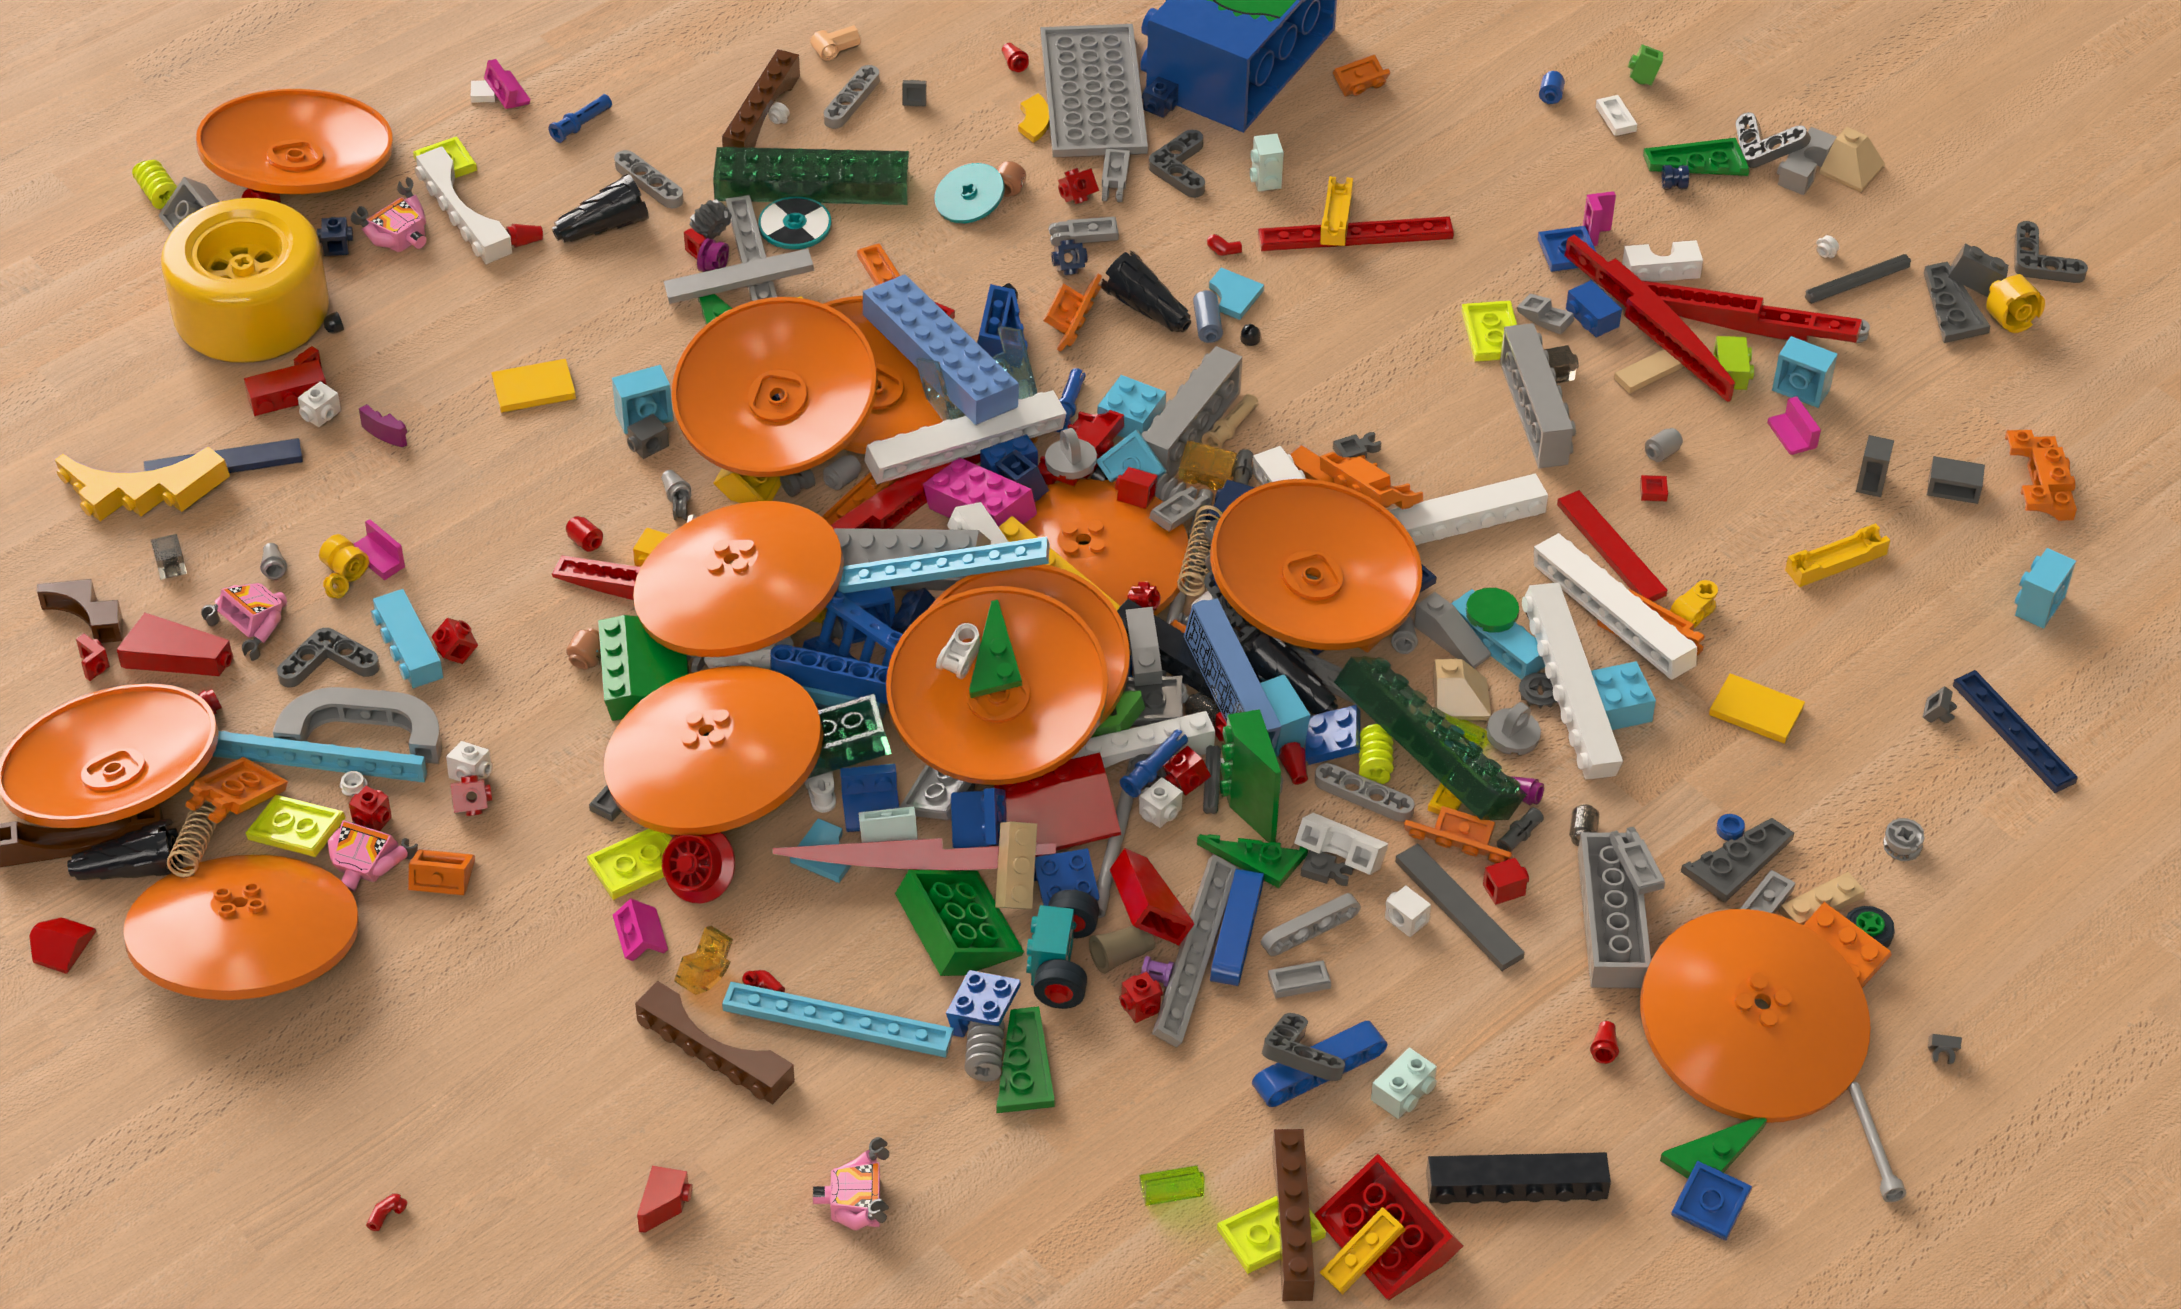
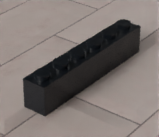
M1127 599L1117 610L1126 629L1128 642L1126 610L1143 608L1130 599ZM1154 615L1162 670L1173 676H1182L1183 684L1189 685L1204 697L1216 702L1184 638V633Z
M1607 1152L1428 1156L1426 1169L1429 1203L1450 1204L1453 1202H1469L1472 1204L1481 1202L1508 1203L1511 1201L1539 1202L1544 1200H1559L1562 1202L1570 1200L1598 1201L1608 1199L1611 1185Z

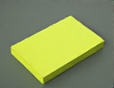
M1511 301L1462 304L1461 311L1474 362L1500 360L1504 327L1517 325Z
M275 795L245 834L250 841L316 857L346 817L344 812Z
M647 829L588 855L587 863L610 897L615 900L664 877L662 872V856L672 837L670 834Z
M1277 1196L1217 1223L1218 1232L1247 1274L1280 1259ZM1310 1210L1312 1243L1325 1238L1326 1231Z

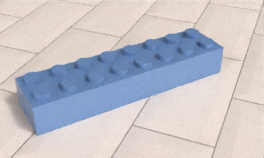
M905 274L863 291V315L975 425L1018 407L1019 383Z

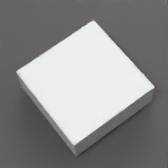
M485 80L471 81V103L495 102V93Z

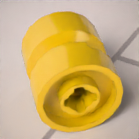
M335 534L329 537L322 544L319 551L321 562L331 570H334L335 573L346 577L348 582L360 578L369 565V556L358 547H355L342 534Z

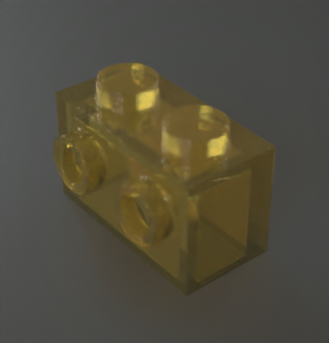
M1187 440L1179 466V478L1189 484L1200 483L1218 491L1219 488L1222 489L1227 479L1232 480L1234 467L1237 463V453Z

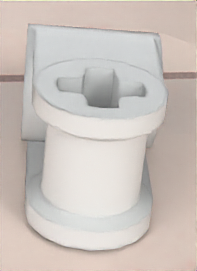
M964 623L955 629L952 637L937 658V669L942 670L944 668L955 673L959 679H963L967 675L981 644L979 631L976 626ZM967 638L973 639L971 642L968 643L962 642L964 639Z
M830 760L819 761L805 781V786L808 789L813 809L817 812L825 813L831 811L836 806L834 779Z

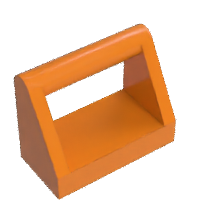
M419 849L409 863L408 890L464 895L471 877L475 855Z

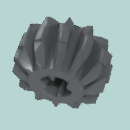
M718 199L708 200L706 204H701V207L695 210V214L690 217L689 225L706 239H714L715 236H720L721 232L726 230V226L731 223L732 215L729 209Z

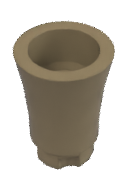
M1133 925L1114 932L1093 935L1089 939V950L1093 962L1098 970L1104 974L1155 948L1153 935Z

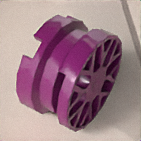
M709 238L705 239L697 257L698 271L706 272L726 267L729 258L728 244L723 242L716 243L715 240Z

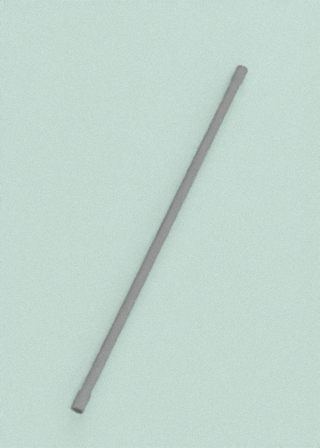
M1201 489L1198 492L1197 499L1204 494L1210 497L1208 504L1210 506L1214 496L1213 492L1209 489ZM1208 509L1201 511L1199 515L1206 514ZM1195 515L1193 516L1190 532L1188 535V540L1190 539L1191 529L1193 527ZM1206 516L1200 517L1199 520H1206ZM1201 529L1197 530L1198 533H1203ZM1200 536L1195 537L1197 540H1201ZM1197 542L1194 543L1195 546H1199V545H1200V544L1197 543ZM1192 549L1194 553H1198V550ZM1190 556L1192 559H1196V556ZM1185 581L1184 585L1189 587V583ZM1181 591L1170 604L1166 619L1168 624L1174 619L1178 621L1179 613L1183 610L1186 595ZM1162 670V676H1166V671ZM1135 757L1130 758L1129 764H1128V768H1127V771H1126V775H1125V776H1128V775L1130 774L1129 771H1128V769H1129L1130 766H1131V763H1130V762H1131ZM1123 789L1121 790L1116 810L1121 835L1109 838L1097 882L1099 901H1097L1099 905L1098 918L1104 917L1113 880L1110 868L1119 856L1134 799Z

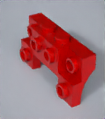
M1112 410L1102 414H1089L1080 411L1078 419L1074 424H1069L1067 427L1073 428L1079 439L1089 442L1095 448L1098 459L1114 446L1112 440L1124 427V414ZM1040 457V463L1037 467L1047 485L1054 484L1057 480L1074 486L1080 480V478L1066 479V476L1059 475V477L1054 476L1046 467L1045 457ZM1091 473L1084 476L1083 478L1087 479L1091 475Z

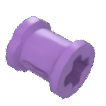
M1146 956L1141 974L1147 971L1153 981L1157 980L1163 983L1164 987H1167L1174 962L1166 964L1153 961L1151 957Z

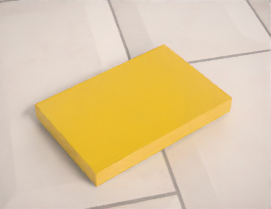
M566 359L491 372L501 413L576 399Z
M1729 673L1709 710V715L1785 744L1804 709L1805 701Z

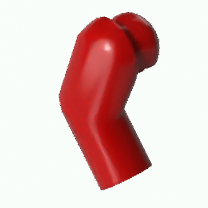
M1217 234L1210 235L1207 238L1208 247L1219 256L1242 253L1240 241L1228 243Z
M747 971L742 976V982L745 985L785 992V987L768 971Z
M392 1193L378 1202L366 1223L367 1228L372 1231H379L387 1214L392 1210L397 1214H401L407 1206V1200L401 1198L400 1194Z

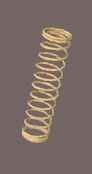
M1202 506L1195 514L1190 539L1177 581L1179 590L1188 596L1201 595L1206 589L1204 580L1210 571L1207 568L1190 566L1189 562L1205 565L1204 561L1192 559L1190 556L1194 555L1201 559H1206L1207 555L1202 553H1194L1192 549L1206 553L1210 552L1208 548L1195 546L1194 543L1197 542L1204 546H1211L1202 543H1207L1208 541L1197 540L1195 537L1200 536L1207 539L1202 536L1204 533H1198L1197 530L1201 529L1205 532L1207 525L1202 522L1211 521H1200V517L1212 516L1219 520L1217 516L1212 514L1199 515L1201 511L1211 509L1216 511L1221 517L1222 512L1214 506ZM1190 568L1197 572H1204L1205 575L1202 576L1195 572H1188L1187 569ZM1185 576L1199 578L1202 582L1193 583L1189 581ZM1182 578L1193 585L1203 584V587L1197 590L1190 589L1183 584ZM1182 586L1189 591H1194L1195 593L1184 590Z
M202 805L199 808L202 812L194 811V813L190 809L179 832V836L173 845V849L167 858L168 869L176 876L190 877L197 871L207 844L210 842L216 827L215 822L205 819L199 814L208 817L210 814L208 812H214L216 808L212 809ZM194 821L197 825H191L190 822ZM197 821H202L208 826L201 825ZM193 827L200 828V829L204 830L205 832L198 831V830H196V829L193 828ZM192 834H197L201 838L194 837ZM185 840L189 844H183L182 841ZM188 840H193L197 842L199 845L193 844ZM185 846L191 847L196 851L189 850ZM179 847H183L187 851L180 850ZM177 854H180L187 859L193 860L194 863L187 864L182 862L177 857ZM172 856L183 865L195 866L194 869H180L173 862ZM171 863L176 869L185 873H179L176 870H174L171 866Z

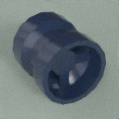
M1663 165V189H1671L1675 186L1679 189H1688V165H1680L1677 169L1671 165Z

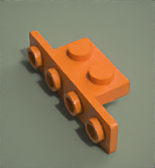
M1098 273L1088 285L1084 295L1064 283L1059 288L1043 320L1064 334L1057 347L1058 351L1061 352L1066 345L1071 347L1076 340L1078 334L1075 331H1078L1086 320L1083 314L1089 312L1094 303L1091 301V298H1095L1101 289V285H1099L1102 278L1101 274Z
M1444 806L1441 807L1435 828L1405 820V830L1409 832V836L1415 839L1424 840L1427 837L1435 840V844L1444 848H1451L1452 845L1462 848L1461 851L1470 856L1477 857L1478 854L1488 856V860L1495 864L1513 858L1512 852L1489 845L1496 825L1493 821Z

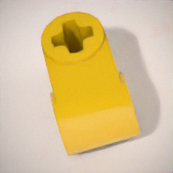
M1709 580L1697 582L1695 586L1675 600L1670 611L1693 623L1694 628H1696L1707 616L1715 611L1716 602L1714 598L1718 594L1717 585Z

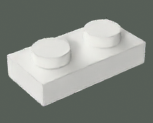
M1619 95L1596 100V108L1614 136L1636 132L1637 123Z

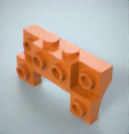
M2007 430L2005 440L2009 442V454L2029 457L2027 467L2033 485H2022L2021 495H2024L2026 502L2025 510L2044 512L2055 517L2058 521L2074 520L2077 511L2072 491L2075 490V477L2070 474L2069 458L2065 457L2063 447H2058L2056 437H2034L2032 430Z
M1330 452L1320 456L1321 471L1334 478V483L1358 491L1385 508L1394 504L1401 509H1408L1415 504L1423 502V492H1413L1410 490L1409 483L1391 486L1390 475L1378 468L1377 463H1370L1365 460L1364 455L1350 458Z

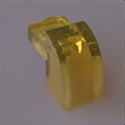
M712 925L705 927L696 952L682 957L674 982L695 995L710 990L724 976L731 963L726 958L733 939Z

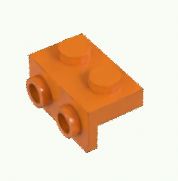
M1375 54L1335 68L1333 71V75L1345 97L1351 94L1354 96L1360 95L1370 87L1376 89L1383 86L1391 73L1389 68L1382 69Z

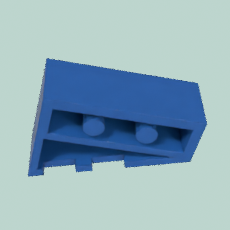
M990 284L977 344L995 361L1023 367L1028 344L1023 335L1024 328L1019 318L1020 311L1015 290Z

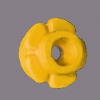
M331 573L329 577L324 579L323 587L328 597L339 599L347 593L349 583L343 575Z

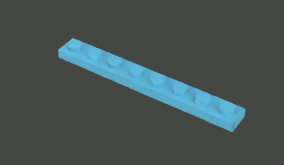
M1047 537L847 565L844 566L838 590L842 593L1049 564L1050 543Z
M218 731V743L213 754L214 757L230 759L245 757L254 762L343 773L357 771L367 776L424 783L427 777L424 756L263 737L253 734L230 733L228 731Z
M730 982L722 1003L723 1011L945 1058L954 1035V1029L951 1027L736 982Z

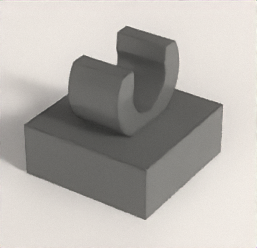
M903 80L902 105L926 106L927 81Z
M1944 686L1929 696L1926 700L1923 718L1930 723L1938 718L1944 723H1949L1953 720L1955 716L1951 712L1957 709V705L1951 701L1953 692Z
M1931 1034L1928 1038V1048L1935 1049L1931 1055L1932 1062H1938L1939 1053L1945 1052L1948 1055V1064H1953L1956 1057L1954 1051L1957 1052L1961 1049L1962 1037Z

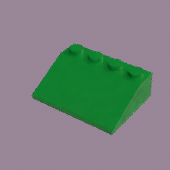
M621 615L598 620L604 702L612 721L623 719L635 705L658 688L689 674L687 655L675 652L657 643L644 630L638 616Z
M1258 709L1228 714L1227 726L1223 727V736L1226 744L1222 745V755L1225 762L1221 763V773L1224 779L1220 781L1222 797H1227L1230 808L1268 843L1276 842L1281 770L1261 711Z
M908 870L895 892L897 899L940 976H965L969 970L979 971L1020 957L1024 953L1001 910L995 908L996 902L978 871Z

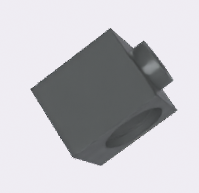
M654 414L628 426V446L643 459L669 446L668 429Z

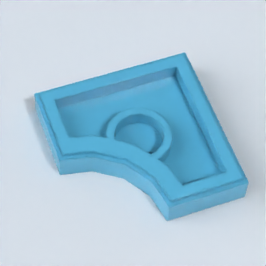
M1220 268L1209 281V288L1221 298L1219 304L1220 312L1241 320L1263 293L1264 284Z
M1138 430L1133 431L1097 459V464L1110 482L1116 481L1118 476L1123 475L1128 467L1156 474L1158 478L1167 472Z
M818 818L797 847L839 844L843 835L842 828ZM790 857V863L837 883H840L852 866Z

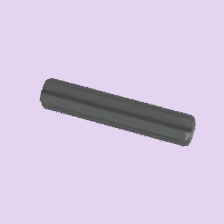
M1209 745L1206 748L1205 765L1211 774V777L1204 783L1203 811L1206 814L1218 812L1221 748L1218 745Z

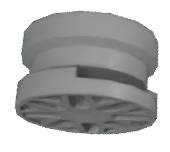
M1908 818L1893 820L1888 824L1885 831V838L1883 840L1884 850L1894 859L1900 861L1914 860L1922 851L1925 839L1924 830L1920 824Z

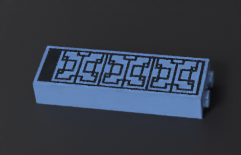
M1218 598L1198 601L1192 605L1184 638L1226 723L1228 714L1260 709L1273 749H1275L1282 726Z

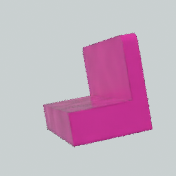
M497 59L488 60L484 79L504 108L509 109L529 105L531 99L511 71H504Z
M1614 191L1587 194L1582 226L1586 227L1594 246H1598L1600 232L1611 230L1616 200Z
M1797 396L1788 399L1784 414L1768 418V425L1790 455L1818 447L1821 429Z
M371 519L365 521L367 535L355 542L354 546L369 556L368 567L383 580H386L405 568L402 546Z
M630 898L613 914L625 959L634 961L648 948L663 954L668 950L655 907Z

